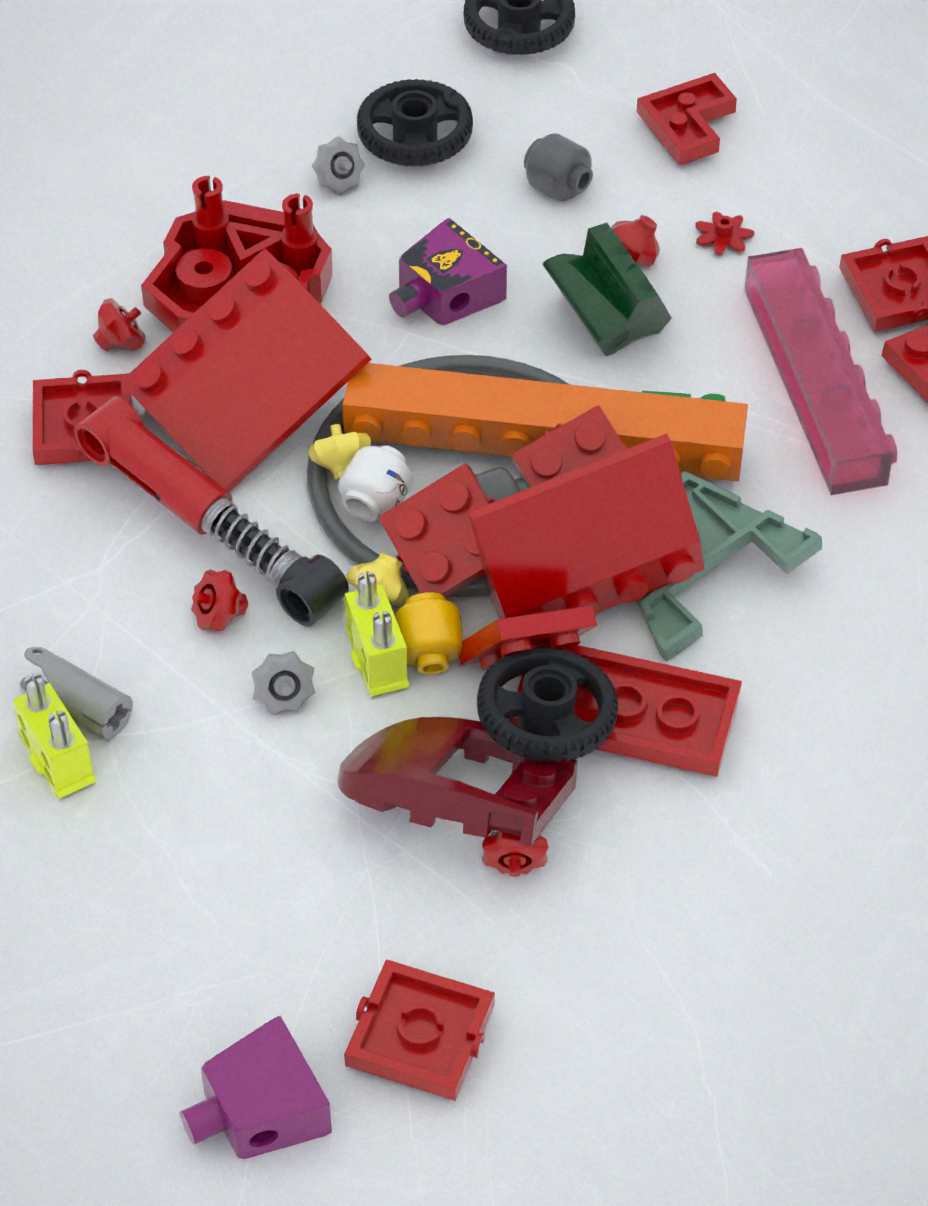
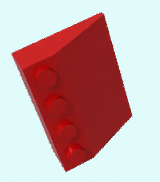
M264 248L120 383L209 478L230 492L372 359L306 288Z
M667 433L468 512L490 600L499 619L593 605L596 616L599 612L621 603L637 601L646 593L668 584L684 582L695 573L704 570L701 541L672 443Z

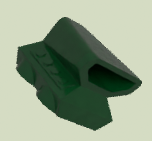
M608 223L588 228L583 255L563 253L543 262L544 268L605 356L616 353L639 336L659 334L672 319L661 298Z

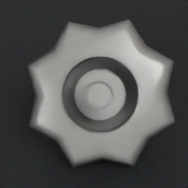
M340 136L335 137L327 144L319 145L317 157L312 164V168L318 177L319 186L330 188L339 195L346 189L359 185L360 173L365 167V163L359 154L358 145L348 143Z
M294 651L281 655L268 654L262 665L251 673L255 684L253 699L265 704L271 714L284 710L298 712L304 700L316 693L312 682L314 667L301 661Z

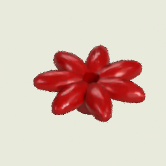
M716 211L712 215L713 224L703 221L695 223L696 229L703 233L697 238L696 244L700 246L714 244L716 255H722L727 245L734 251L744 252L745 244L742 240L750 239L755 234L751 229L740 228L743 222V216L741 215L731 218L723 216Z

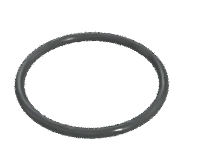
M447 355L400 365L402 367L569 384L540 368L492 356ZM344 398L323 421L313 443L316 440L332 436L331 425L340 424L341 430L343 429L342 404ZM309 456L307 488L311 505L323 530L332 542L358 565L373 562L380 554L363 544L341 521L329 496L327 468L316 464ZM402 565L400 568L401 577L406 587L419 591L411 575L403 571L404 567ZM483 575L451 596H488L489 592L485 576Z

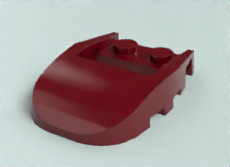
M419 717L390 725L360 743L341 763L337 783L341 792L358 804L380 812L396 807L409 810V822L431 828L436 818L463 823V834L487 838L491 831L495 830L521 837L520 844L531 846L574 791L578 761L570 759L569 761L561 760V762H547L546 760L539 762L536 759L529 760V757L522 758L518 754H513L511 750L507 751L503 746L498 745L497 741H494L487 734L480 721L453 717ZM458 749L464 750L465 759L485 764L489 760V756L513 763L512 774L495 794L458 780L436 775Z

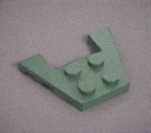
M684 471L681 477L701 541L704 570L695 573L684 582L671 583L648 592L641 599L637 600L662 658L667 662L703 636L702 624L675 596L750 542H753L780 569L788 574L822 550V537L817 532L805 528L802 532L785 524L783 516L770 510L762 513L741 503L740 496Z

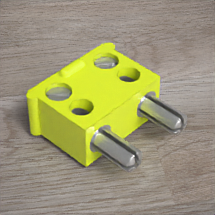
M366 571V578L362 572L358 576V590L345 593V629L353 649L351 651V658L356 670L361 671L369 695L373 697L409 688L407 646L383 584L377 585L373 572Z
M32 673L33 681L29 675L24 680L26 693L13 699L18 724L17 731L31 754L29 760L39 775H44L57 798L61 799L96 782L89 746L51 684H44L41 674Z

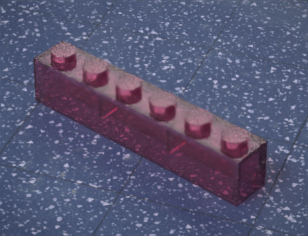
M803 248L748 256L745 294L830 494L836 495L888 485L891 464L897 462L896 443L891 434L886 435L882 427L879 404L876 399L869 398L866 391L864 371L861 365H855L852 360L848 335L845 331H839L835 322L833 302L830 298H825L821 291V281L817 267L815 265L810 266Z

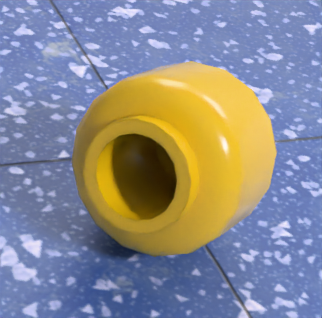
M426 592L407 598L404 606L395 613V618L407 646V665L417 667V671L421 674L432 675L442 673L449 668V663L459 658L458 656L462 649L464 635L460 611L457 605L446 600L445 596L439 593Z

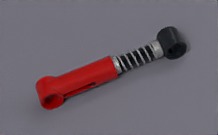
M114 396L74 427L75 439L81 450L90 460L101 466H106L110 463L201 535L207 533L210 536L215 535L217 542H225L226 549L230 551L235 550L236 556L240 559L245 558L248 566H256L258 574H266L267 581L277 588L276 595L280 605L294 621L304 626L313 625L343 599L345 593L349 592V585L345 575L332 560L319 554L311 558L302 557L294 550L289 551L288 545L281 547L278 537L272 539L268 537V529L259 530L257 521L250 523L247 513L241 515L238 513V506L232 502V495L146 429L139 414L127 401Z

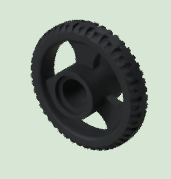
M465 0L463 11L464 24L468 33L477 43L492 49V51L512 55L537 54L538 52L541 53L544 50L547 51L550 48L556 47V45L561 44L569 36L575 23V4L573 0ZM482 7H491L498 11L497 29L487 25L480 18L479 11ZM551 19L556 21L551 26L541 30V20Z
M425 79L400 80L388 83L386 86H381L363 100L357 113L358 136L365 148L379 159L392 164L396 163L397 165L412 167L428 166L443 162L445 159H450L465 147L473 129V115L466 99L450 86ZM447 120L457 121V125L451 133L437 140V123ZM387 123L393 125V141L378 133L373 124Z
M535 647L531 651L503 656L502 659H498L496 663L490 666L479 684L477 712L487 734L494 741H497L498 745L503 746L505 750H511L513 754H518L522 758L529 757V760L561 762V760H575L579 756L584 757L586 754L592 753L594 749H598L609 738L617 719L618 698L612 681L594 662H590L589 659L582 658V655H576L572 651L567 652L565 649ZM526 674L523 679L522 692H512L502 688L504 684L513 678ZM579 685L585 686L597 701L599 712L593 722L581 720L574 714L577 686ZM518 716L520 728L513 725L507 719Z

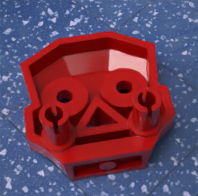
M202 176L197 178L192 184L195 212L175 218L163 241L164 256L141 285L143 306L173 333L264 248L321 303L332 278V248L319 235L313 224V202L309 196L304 195L303 209L300 208V194L296 193L287 196L282 202L283 212L223 200V184L221 180L214 177L212 180L213 191H211L210 176Z

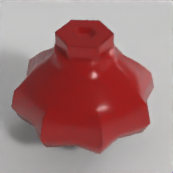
M641 215L639 219L634 221H617L612 225L611 228L637 264L646 267L654 265L660 248L655 237L657 224L650 217Z
M105 299L98 310L99 328L93 334L94 341L106 352L112 348L130 351L141 348L146 335L135 320L141 315V312L136 307L128 312L124 306L119 305L114 299Z
M212 569L207 570L201 581L194 586L191 611L195 614L197 626L201 630L213 629L215 631H224L232 618L245 615L248 600L246 594L239 592L232 573L226 570L219 572Z
M495 831L483 840L482 848L484 852L482 861L485 866L496 868L502 874L509 873L511 877H518L520 873L528 874L533 869L544 867L548 862L546 852L549 846L547 839L539 835L535 842L528 846L520 844L521 837Z

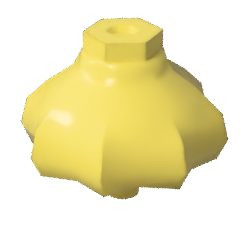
M334 424L330 426L332 436L316 440L315 443L310 445L308 454L313 462L329 469L334 475V480H340L341 475L355 453L365 446H371V438L367 433L351 432L342 434L340 424Z
M380 553L379 557L373 562L353 566L347 573L348 583L358 589L359 574L363 572L366 578V571L373 572L377 585L383 584L390 605L401 608L409 596L406 584L401 577L400 568L403 563L388 554Z

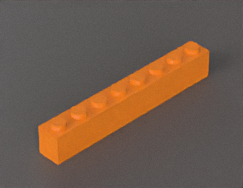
M375 363L366 364L348 381L342 404L344 434L351 432L367 433L371 441L509 457L516 451L543 437V433L546 430L550 432L556 428L557 424L561 423L564 425L599 405L626 449L667 433L672 443L680 474L687 471L701 478L737 482L740 479L748 404Z

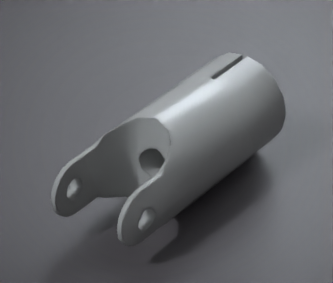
M30 647L25 650V659L42 669L48 682L44 680V684H51L73 720L107 739L113 738L121 732L131 716L133 701L130 696L47 649ZM23 678L20 682V686L24 691H26L24 683L25 678Z

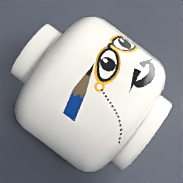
M387 445L381 447L365 446L355 453L340 477L338 489L342 497V504L350 514L366 522H373L376 519L380 520L379 516L403 502L411 489L413 477L410 468L406 464V458L397 449Z

